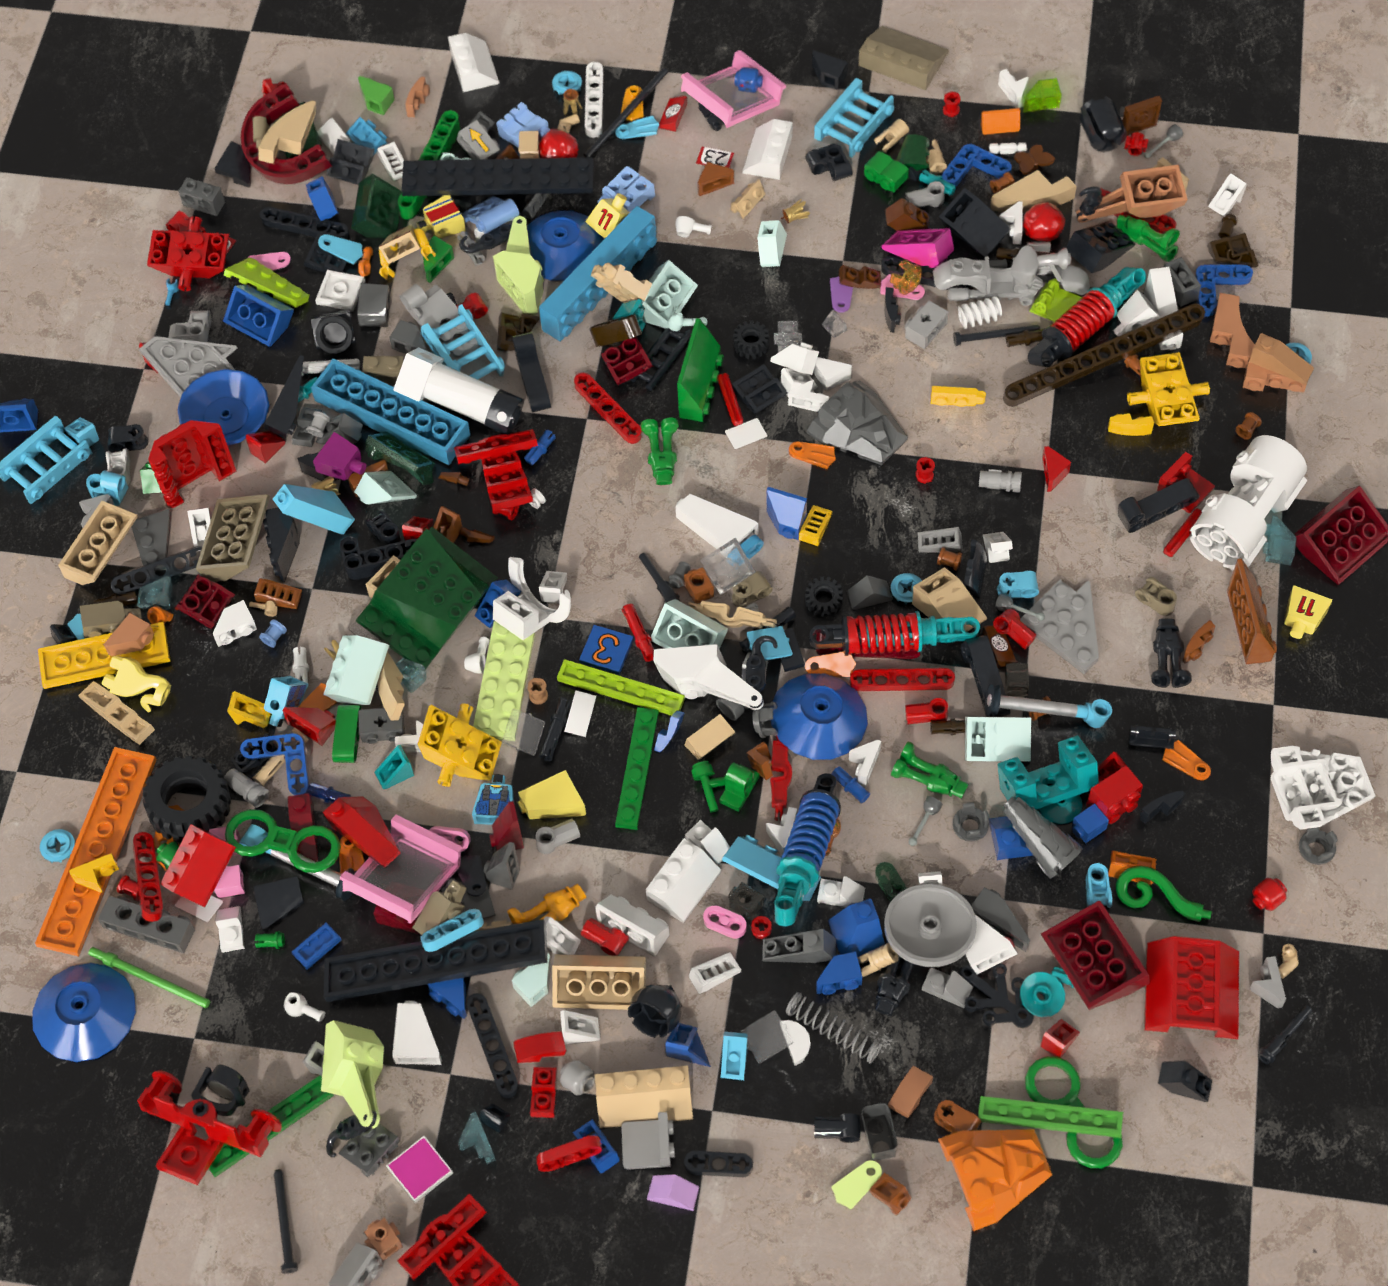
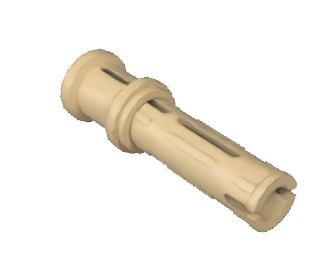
M296 728L292 730V733L300 735L305 743L308 742V738ZM292 738L291 743H284L282 741V751H286L284 746H292L293 749H296V745H299L300 741H296L295 738ZM285 755L271 757L253 777V780L264 786L283 765Z

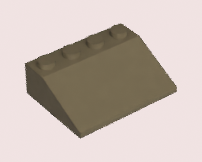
M881 26L866 39L859 50V66L926 90L949 53V49Z
M268 494L217 499L196 566V570L204 578L213 582L227 581L249 568L270 499Z

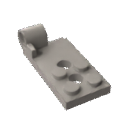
M414 284L400 295L406 310L420 326L428 323L431 328L436 329L441 326V322L450 321L459 316L458 307L437 285L424 292L419 285ZM463 322L440 335L439 340L442 344H448L454 341L453 338L455 336H462L470 331L466 327V323ZM473 338L450 351L449 356L452 360L455 359L457 361L480 348L477 340Z

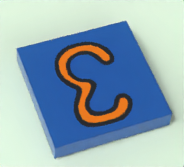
M594 625L580 656L579 663L620 675L634 641V636Z

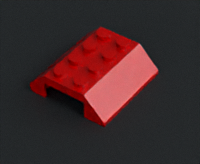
M190 420L181 424L176 429L160 436L154 441L148 458L160 490L163 493L164 500L169 508H175L184 503V500L179 495V489L206 473L212 471L220 482L237 472L222 428L218 423Z

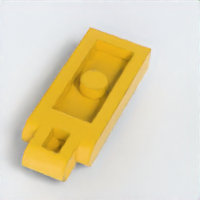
M932 386L930 404L940 406L957 405L960 407L975 406L976 404L985 403L986 393L978 391L976 388Z

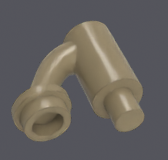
M262 116L253 117V141L256 142L257 149H259L263 137L270 129L266 123V118Z

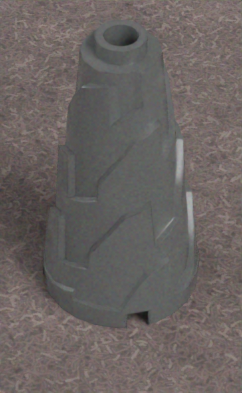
M1012 796L1003 804L1005 807L1004 813L1012 822V827L1025 841L1027 848L1036 858V863L1050 879L1057 875L1056 871L1058 869L1063 870L1083 850L1081 845L1069 834L1066 835L1055 824L1049 822L1034 807L1031 808L1021 798L1015 799Z

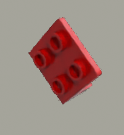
M1185 452L1160 477L1157 491L1182 479L1189 478L1200 496L1197 501L1182 508L1187 513H1191L1214 490L1215 485L1191 469L1192 456Z

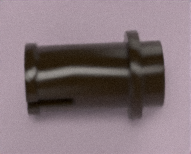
M1226 214L1222 218L1223 224L1218 234L1220 238L1231 237L1233 227L1237 225L1236 216Z

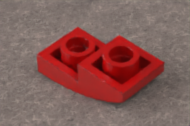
M562 1031L531 1035L513 1042L518 1063L540 1062L542 1057L564 1056L566 1053Z
M533 1067L531 1117L554 1118L557 1068Z

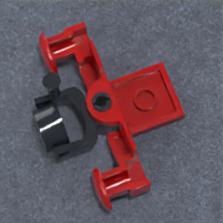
M222 1064L217 1065L213 1071L210 1067L205 1068L191 1094L193 1100L185 1104L184 1107L175 1104L172 1097H169L171 1092L181 1093L182 1084L176 1077L162 1070L152 1073L154 1080L148 1088H145L137 1100L142 1111L180 1125L179 1130L156 1163L157 1169L197 1186L224 1143L261 1158L269 1145L267 1137L270 1132H280L282 1129L279 1119L272 1113L262 1109H254L251 1112L253 1119L248 1127L239 1124L236 1128L218 1121L217 1115L231 1116L238 1106H244L246 1103L244 1098L250 1092L244 1077L236 1070ZM208 1086L213 1093L231 1102L227 1104L216 1103L206 1099L201 1094ZM194 1123L199 1127H205L208 1134L207 1140L195 1136L197 1130Z

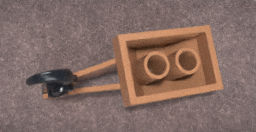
M1179 165L1123 172L1120 176L1122 187L1103 198L1100 187H1088L1079 193L1080 197L1084 194L1087 195L1081 203L1079 210L1076 211L1078 222L1083 223L1127 211L1137 217L1148 218L1161 216L1185 205L1188 200Z

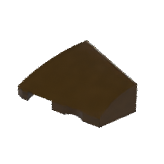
M1246 233L1209 242L1207 245L1210 255L1215 262L1248 265L1252 268L1259 266L1254 250L1250 248Z
M501 312L498 322L497 350L514 351L512 336L531 332L539 321V316L526 313L516 316Z

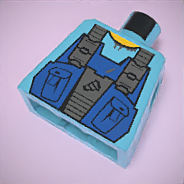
M292 676L271 679L264 705V710L272 713L269 721L271 725L282 727L285 718L282 710L284 707H298L300 705L308 683Z
M494 774L492 776V784L483 783L480 785L472 811L474 824L492 825L506 805L514 801L512 785L505 784L504 775Z

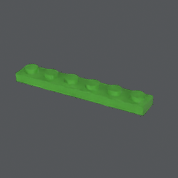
M985 1096L980 1098L978 1117L981 1122L1121 1138L1123 1112Z

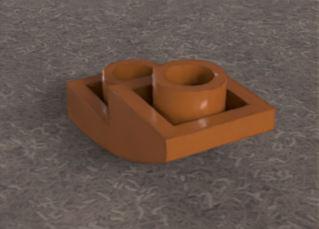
M1211 620L1199 628L1189 641L1182 660L1185 664L1190 660H1197L1203 653L1204 644L1213 638L1216 626Z

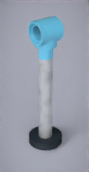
M993 684L989 686L985 699V713L987 716L992 713L993 717L997 715L999 708L1083 718L1084 722L1089 726L1100 728L1112 714L1111 705L1103 699H1097L1093 703H1086L1085 705L1005 696L1001 695L1000 686L997 685L994 688Z
M251 824L239 841V844L250 847L259 845L266 839L268 833L261 827ZM272 849L266 851V853L293 865L287 853ZM297 853L301 860L309 863H316L315 861ZM330 868L317 873H309L336 886L337 898H342L343 901H346L352 896L353 892L349 890L343 892V881L340 880L342 874ZM353 868L347 870V872L353 875L357 872Z

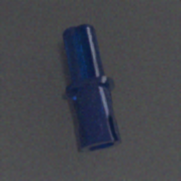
M313 782L307 788V794L309 793L311 796L323 799L325 803H333L340 797H351V794L334 790L332 786L328 788Z

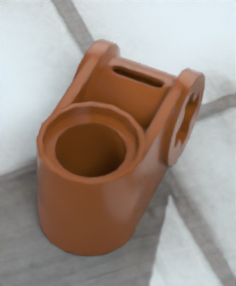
M950 1100L940 1102L934 1113L935 1122L951 1133L961 1130L975 1131L981 1124L979 1117ZM945 1110L950 1112L947 1117L942 1115Z

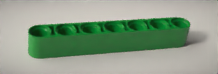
M449 110L442 114L418 161L440 160L443 153H449L460 131L457 112ZM401 193L398 198L401 217L406 220L415 218L426 196H402Z

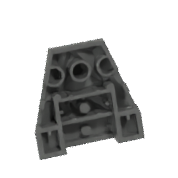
M860 380L853 383L846 382L820 407L818 416L812 421L807 430V434L822 445L829 446V444L840 447L842 452L846 453L849 450L857 453L859 458L879 465H883L908 440V436L876 392Z

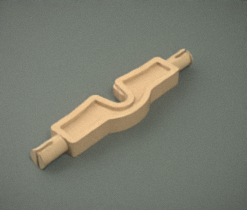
M701 601V604L688 603L689 607L691 606L694 610L711 619L718 620L730 628H738L743 625L762 629L763 625L775 628V624H777L776 619L766 618V615L761 612L743 607H738L734 616L730 618V606L727 604Z

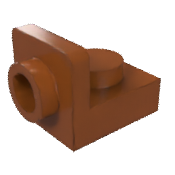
M762 742L748 751L747 756L752 769L758 772L765 780H768L773 776L770 768L772 766L770 761L771 755L767 744Z
M883 1173L869 1189L871 1195L889 1206L895 1215H898L901 1210L905 1209L911 1200V1196L905 1186L886 1173Z

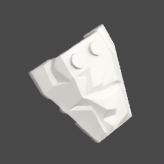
M1298 746L1273 748L1271 750V765L1274 770L1271 775V782L1285 819L1292 821L1294 826L1300 830L1321 827L1375 797L1361 757L1339 753L1325 755L1320 754V750L1315 749L1311 752L1302 751Z

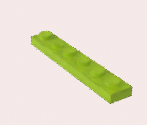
M565 659L557 675V681L648 709L659 710V712L671 716L676 710H681L685 700V695Z

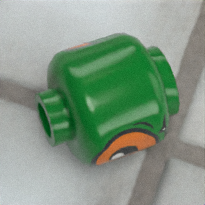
M175 841L169 844L163 843L156 851L158 853L156 857L157 864L165 871H167L180 846Z

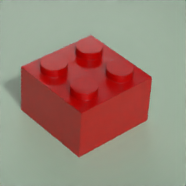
M1126 765L1091 788L1086 807L1089 808L1096 804L1109 819L1108 823L1113 824L1121 817V814L1126 811L1130 813L1138 806L1137 803L1141 797L1143 784Z

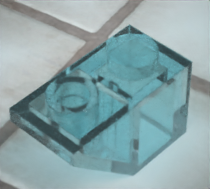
M1272 516L1271 522L1266 523L1267 530L1264 534L1268 536V540L1263 545V553H1266L1265 562L1291 566L1295 555L1296 536L1277 516Z

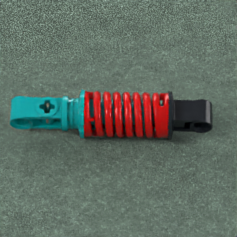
M1124 267L1108 283H1104L1100 288L1093 287L1081 300L1076 302L1053 324L1042 331L1043 340L1029 351L1028 362L1035 366L1050 367L1058 358H1070L1079 346L1083 345L1105 323L1116 317L1117 308L1136 289L1144 284L1146 280L1145 270L1142 268Z
M919 611L907 613L905 616L899 613L897 617L895 614H890L889 617L886 614L881 615V617L879 615H874L873 617L866 615L864 618L862 616L853 618L852 616L843 615L841 624L817 625L813 627L810 631L809 643L815 649L842 648L844 656L852 653L860 654V645H862V652L864 654L869 652V647L873 654L877 652V647H879L880 653H884L885 646H887V652L889 653L893 652V646H895L896 652L902 650L901 646H903L906 652L910 651V649L921 652L925 644L936 646L937 642L951 643L976 638L980 624L974 617L935 619V616H929V618L924 619L921 618ZM971 625L975 631L968 633L964 630V626ZM821 633L825 639L819 642L813 638V635Z

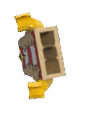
M409 225L389 235L379 246L380 263L383 266L379 273L382 277L388 280L387 277L390 275L393 278L395 272L389 267L390 263L422 248L421 253L427 261V256L430 253L434 257L436 256L422 229L413 228L412 225Z

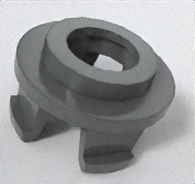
M775 702L766 703L762 708L753 710L754 729L761 738H766L769 735H778L776 729L771 726L773 710L778 707Z
M974 802L964 803L962 809L953 817L952 826L955 834L965 841L972 842L982 839L989 829L988 812L975 808ZM972 819L978 823V829L967 832L963 829L962 824L965 820Z
M1319 827L1308 828L1307 832L1300 838L1299 852L1309 863L1323 865L1330 862L1335 856L1338 839L1333 831L1326 833L1319 830ZM1313 842L1322 844L1325 849L1324 853L1320 856L1312 854L1309 844Z

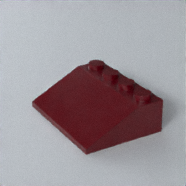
M1359 485L1346 489L1290 538L1302 555L1338 585L1388 542V524Z
M1100 900L1041 933L1042 938L1088 1010L1128 996L1150 984L1148 972Z

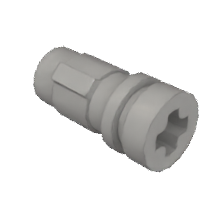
M992 469L980 471L979 487L999 490L1006 489L1007 492L1013 490V492L1020 493L1022 472H1015L1014 474L1012 471H1008V473H1002V470Z
M234 768L230 769L224 777L227 785L232 790L242 795L245 801L256 808L260 807L269 795L268 789L256 781L253 782L252 779Z

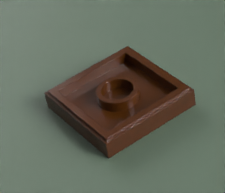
M1160 96L1125 107L1122 121L1126 128V136L1157 126L1162 104Z

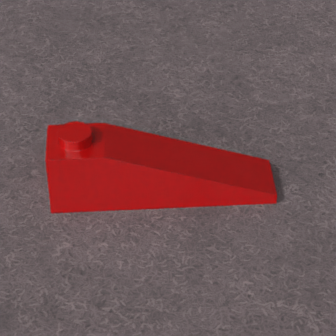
M340 797L323 811V814L334 830L383 868L387 867L401 854L377 807L365 797Z

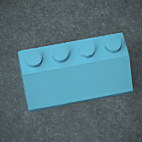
M738 836L723 856L722 861L778 889L779 875L776 870L782 859V856L777 854L778 850L769 845H766L765 848L757 844L759 840L752 836ZM819 876L815 886L810 888L808 893L804 895L803 901H810L821 876Z

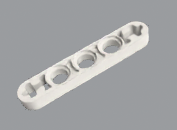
M591 62L586 68L585 131L587 136L596 138L602 134L603 66L599 62ZM593 70H597L596 76H593ZM592 83L599 84L598 87H590ZM592 97L599 98L596 102L590 101ZM594 111L599 113L597 116L589 115ZM592 123H595V129H592Z

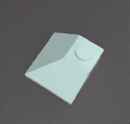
M392 471L365 472L355 490L360 500L368 505L417 497V494Z

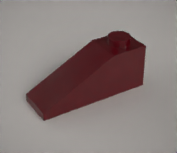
M310 794L288 796L291 830L298 832L302 828L315 825L314 804ZM316 835L306 837L298 845L297 853L315 862H319Z
M511 801L492 824L493 834H489L491 845L496 847L497 851L509 842L514 843L515 850L524 848L514 801Z

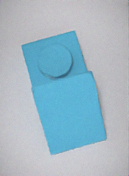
M81 417L64 428L67 434L76 440L78 445L86 440L90 447L99 440L93 423Z
M724 1032L721 1078L744 1080L748 1034Z

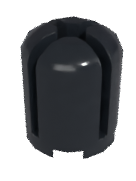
M1104 96L1105 99L1097 101L1091 99L1080 108L1081 114L1079 118L1091 147L1102 153L1113 151L1126 138V128L1114 101Z

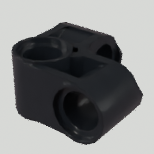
M830 144L819 149H813L805 155L808 166L814 175L829 171L834 182L853 175L850 162L847 160L842 147L838 144Z

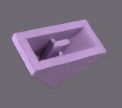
M677 1175L653 1176L647 1200L693 1211L699 1187Z

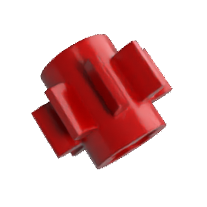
M1134 132L1131 136H1126L1124 149H1128L1130 155L1139 156L1142 152L1147 151L1148 139H1145L1142 133Z

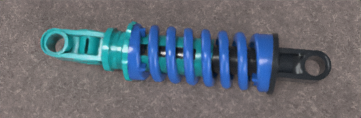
M824 773L819 775L814 789L805 792L800 799L799 810L788 837L782 859L776 870L779 875V888L775 899V922L778 925L790 926L795 922L804 895L819 880L820 868L828 849V843L830 842L836 819L841 813V804L836 797V777L832 774Z

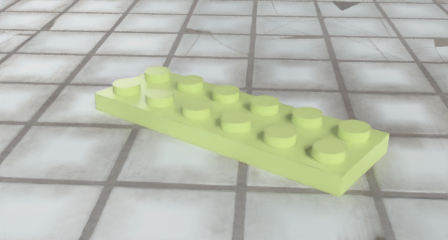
M494 621L473 727L498 740L515 742L535 633L522 640Z

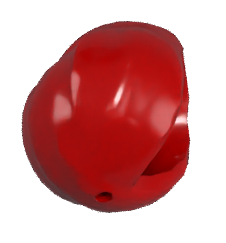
M551 129L539 142L540 157L577 158V140L568 132L560 129Z
M1049 202L1034 205L1024 215V232L1031 239L1050 242L1057 239L1065 226V218L1062 212Z

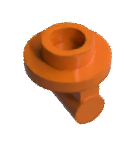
M156 605L147 612L151 624L160 622L165 624L173 618L172 613Z

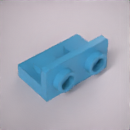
M359 117L345 133L355 144L375 149L373 155L377 152V148L383 144H389L386 141L388 137L380 130L377 132L375 130L377 126L369 119L365 121Z

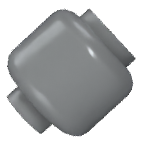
M578 1060L565 1064L560 1071L561 1085L575 1095L588 1093L595 1084L593 1070Z

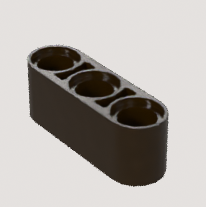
M635 314L603 322L589 328L596 347L627 340L642 334Z

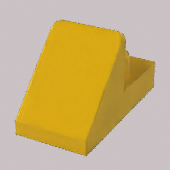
M232 692L227 712L237 725L247 721L265 728L268 726L271 713L264 710V703L238 692Z
M111 853L69 870V873L75 883L102 893L103 890L98 878L110 876L114 871L119 870V867Z

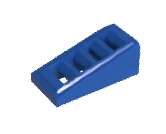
M592 1119L573 1133L578 1140L593 1130L595 1131L591 1136H598L601 1147L605 1146V1148L599 1154L589 1158L598 1171L603 1173L618 1163L620 1159Z

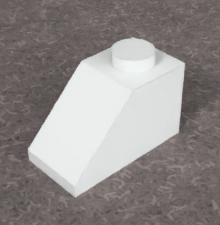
M801 342L800 345L791 344L773 356L770 362L800 373L812 375L819 352L813 350L812 345Z

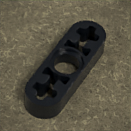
M691 1151L685 1156L684 1160L687 1172L692 1175L743 1178L749 1176L753 1171L752 1158L745 1153ZM693 1158H698V1162L706 1163L705 1158H709V1169H705V1164H698L697 1168H693L689 1162H692ZM717 1158L723 1159L726 1163L725 1167L721 1170H716L712 1166V1162ZM729 1159H733L732 1164H740V1160H744L745 1164L749 1166H746L742 1171L739 1166L732 1165V1170H729Z

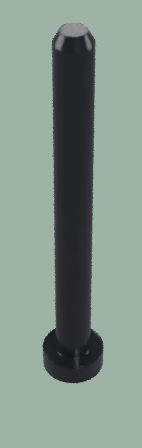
M1032 325L961 335L960 332H954L953 341L955 346H961V342L1000 338L1010 334L1022 333L1023 330H1040V326Z
M277 1169L274 1171V1182L284 1264L281 1265V1273L290 1274L298 1271V1263L293 1260L283 1172L281 1169Z

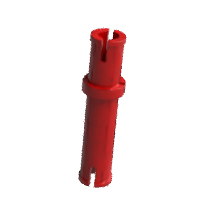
M626 604L621 610L635 637V644L641 650L644 660L647 662L654 659V648L651 643V636L645 631L634 604Z

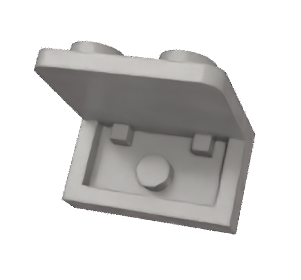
M667 1112L658 1113V1120L624 1122L622 1124V1152L625 1169L671 1167L670 1157H675L674 1143H669V1134H673V1120H668Z

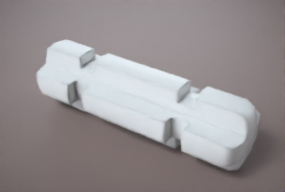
M996 143L989 145V152L992 154H1015L1016 152L1026 153L1027 151L1026 143H1000V145Z

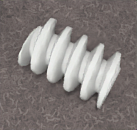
M993 296L991 300L985 298L984 302L978 300L976 303L970 302L969 305L964 303L961 307L958 306V315L963 328L967 329V323L974 327L975 321L982 325V319H985L988 324L990 323V317H992L994 322H997V315L1002 316V309L997 296Z

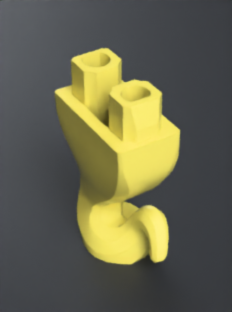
M112 657L110 667L118 670L116 677L106 674L102 681V685L110 689V693L121 697H131L139 695L150 688H156L154 694H147L141 698V706L149 713L151 712V707L148 704L162 706L171 688L170 683L164 677L146 673L141 664L131 657Z

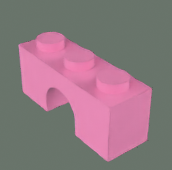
M226 827L209 829L210 833L226 841ZM236 828L234 838L239 843L240 834ZM239 865L226 866L214 889L218 898L245 894L243 873Z

